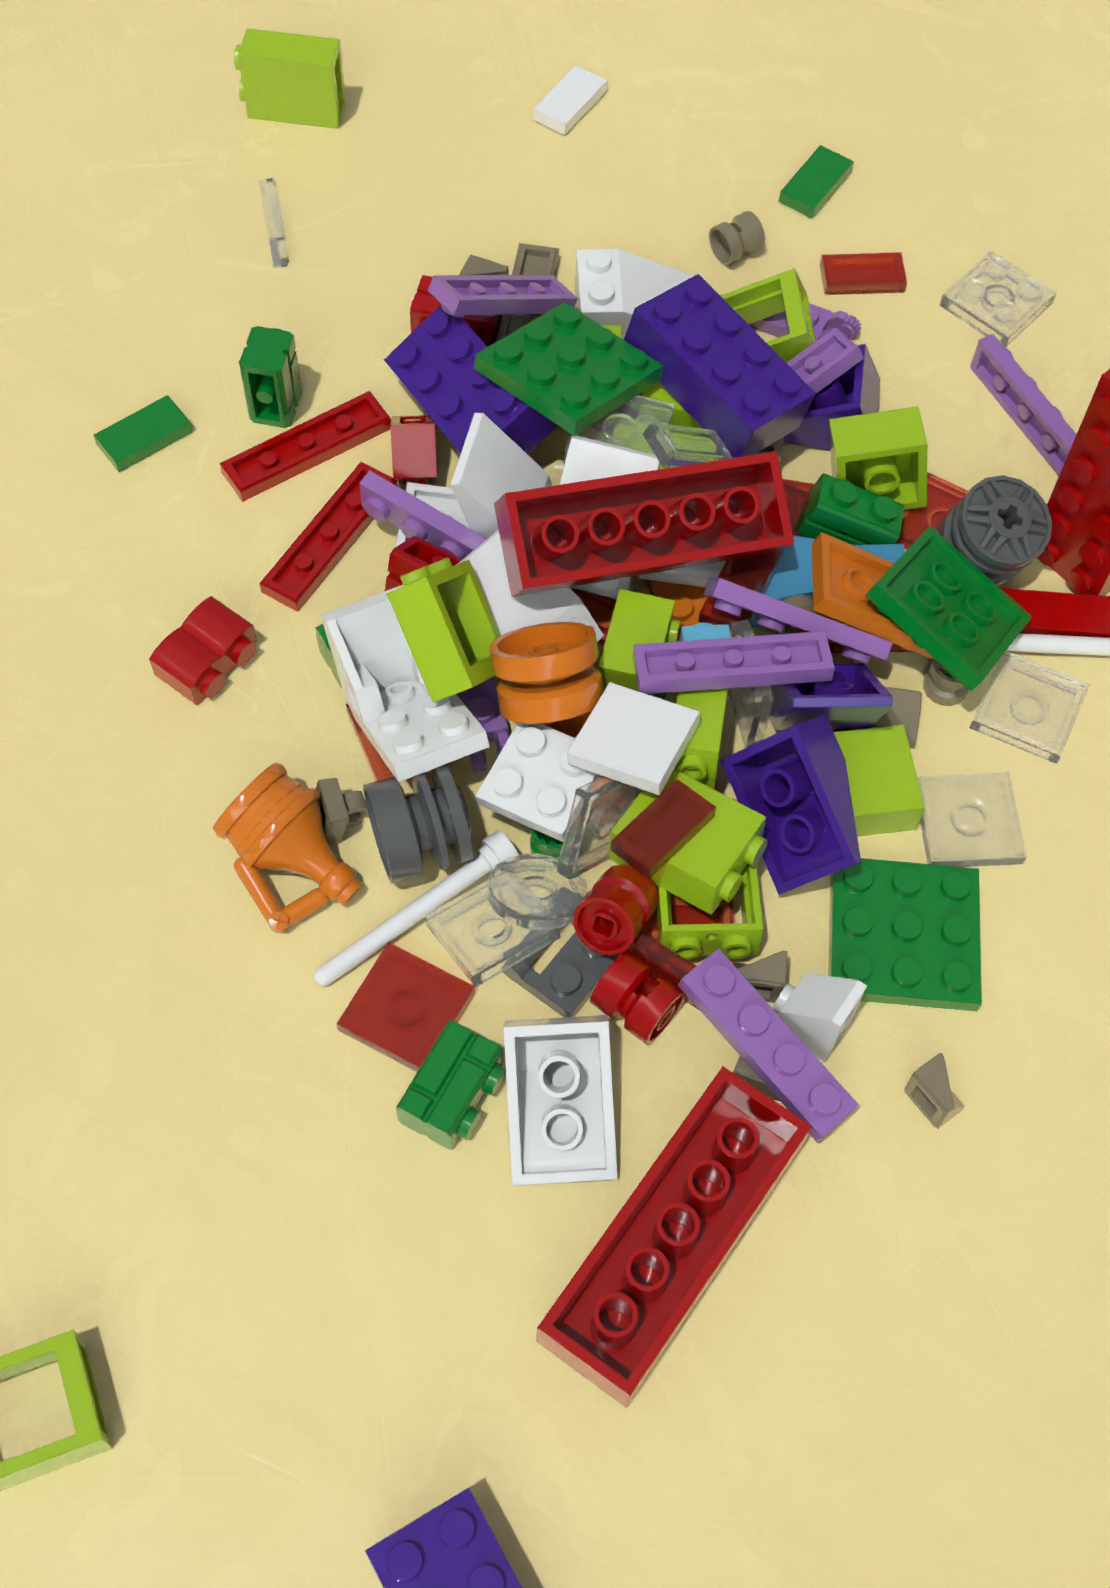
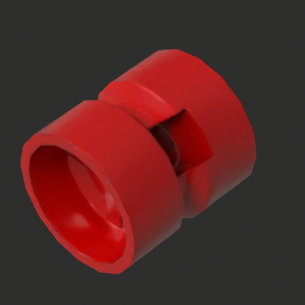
M621 864L607 869L596 881L592 890L578 904L573 914V927L577 937L586 947L599 954L617 955L629 949L639 935L640 930L646 925L658 906L659 893L654 881L647 873L635 866Z
M626 950L614 960L600 978L592 992L590 1003L611 1019L624 1018V1029L644 1044L649 1045L671 1022L681 1007L686 994L680 987L663 975L653 978L651 976L652 967L631 951Z

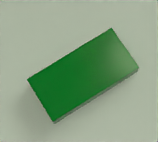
M820 145L780 191L779 202L813 218L852 172L854 161Z
M166 395L94 434L96 445L116 470L120 472L193 431L191 422L172 399Z

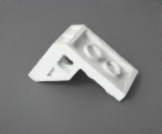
M403 585L321 614L342 689L354 719L398 782L490 747L486 730L456 694L432 702L386 594L403 587Z

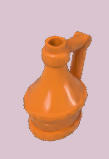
M277 762L271 764L233 800L213 826V830L218 837L222 839L227 838L240 856L234 862L235 872L266 919L270 929L276 933H282L290 926L326 905L328 900H337L344 906L360 890L363 884L356 878V871L345 862L339 863L329 848L323 832L318 789L308 788L287 776L284 765ZM257 868L286 870L300 874L318 883L319 888L311 890L282 908Z

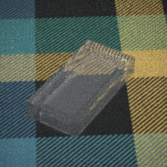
M273 178L259 179L273 267H288L289 257L276 182L273 181Z
M650 423L642 434L663 468L733 458L715 430Z

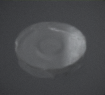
M523 854L509 857L497 864L489 876L488 902L495 913L505 919L507 914L509 917L517 919V926L530 930H552L569 925L573 922V914L578 904L588 893L587 881L579 869L565 860L550 855Z

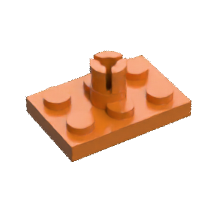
M821 532L812 543L813 610L831 618V620L844 625L848 624L852 628L893 642L906 650L914 651L933 659V656L925 649L918 647L901 627L891 618L883 615L876 605L865 596L894 563Z

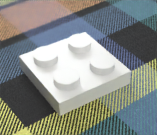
M517 723L475 797L479 805L565 843L602 775L568 764L567 752L576 738L541 723Z

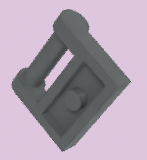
M560 891L550 903L552 907L550 912L515 953L509 952L499 963V967L507 977L562 1017H575L591 997L594 988L605 971L621 954L608 956L596 953L586 947L575 932L540 975L530 968L533 961L566 922L573 926V914L579 902L569 893Z

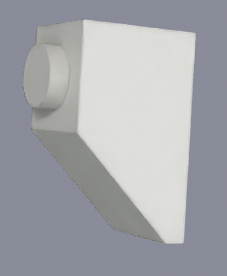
M805 973L796 987L789 983L784 987L773 1009L779 1013L778 1015L818 1059L826 1062L850 1025L867 985L854 979Z

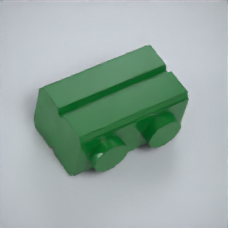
M252 327L246 341L247 347H244L239 361L249 419L253 423L281 428L291 427L296 413L295 407H298L302 395L294 335L289 331L278 328Z
M822 473L815 482L814 487L803 498L796 532L812 539H816L823 532L851 545L894 544L901 532L904 505L895 502L887 496H880L855 486L847 480H840Z
M448 1020L396 1106L398 1121L417 1133L426 1135L430 1140L447 1149H453L459 1137L468 1140L481 1117V1112L476 1109L485 1093L493 1096L505 1077L506 1068L502 1066L503 1048L479 1034H474L472 1030L452 1020Z

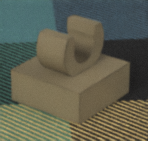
M337 778L318 780L316 789H318L320 794L319 805L322 813L323 832L328 845L339 844L346 827L362 823L360 812L367 810L362 791H351L342 794Z

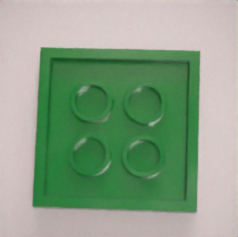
M565 302L475 354L474 363L475 370L573 436L660 381L664 365L648 356L642 350L637 349Z
M931 525L865 595L883 615L891 618L911 637L918 647L925 649L946 668L952 678L960 681L970 691L975 689L984 680L1032 618Z
M861 858V862L830 874L828 976L859 980L867 985L861 1001L977 1012L982 1005L979 869Z

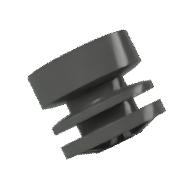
M1001 475L987 477L974 485L960 499L959 503L954 505L943 516L935 530L1000 588L1011 581L1024 567L1043 553L1051 539L1052 519L1046 502L1037 490L1021 479Z
M446 764L431 770L434 786L432 789H430L424 773L412 777L414 794L405 795L402 786L394 776L363 785L373 834L384 869L391 884L422 876V852L430 850L433 859L441 870L449 867L446 845L451 846L459 864L470 862L473 859L471 844L472 826L462 791L453 780Z

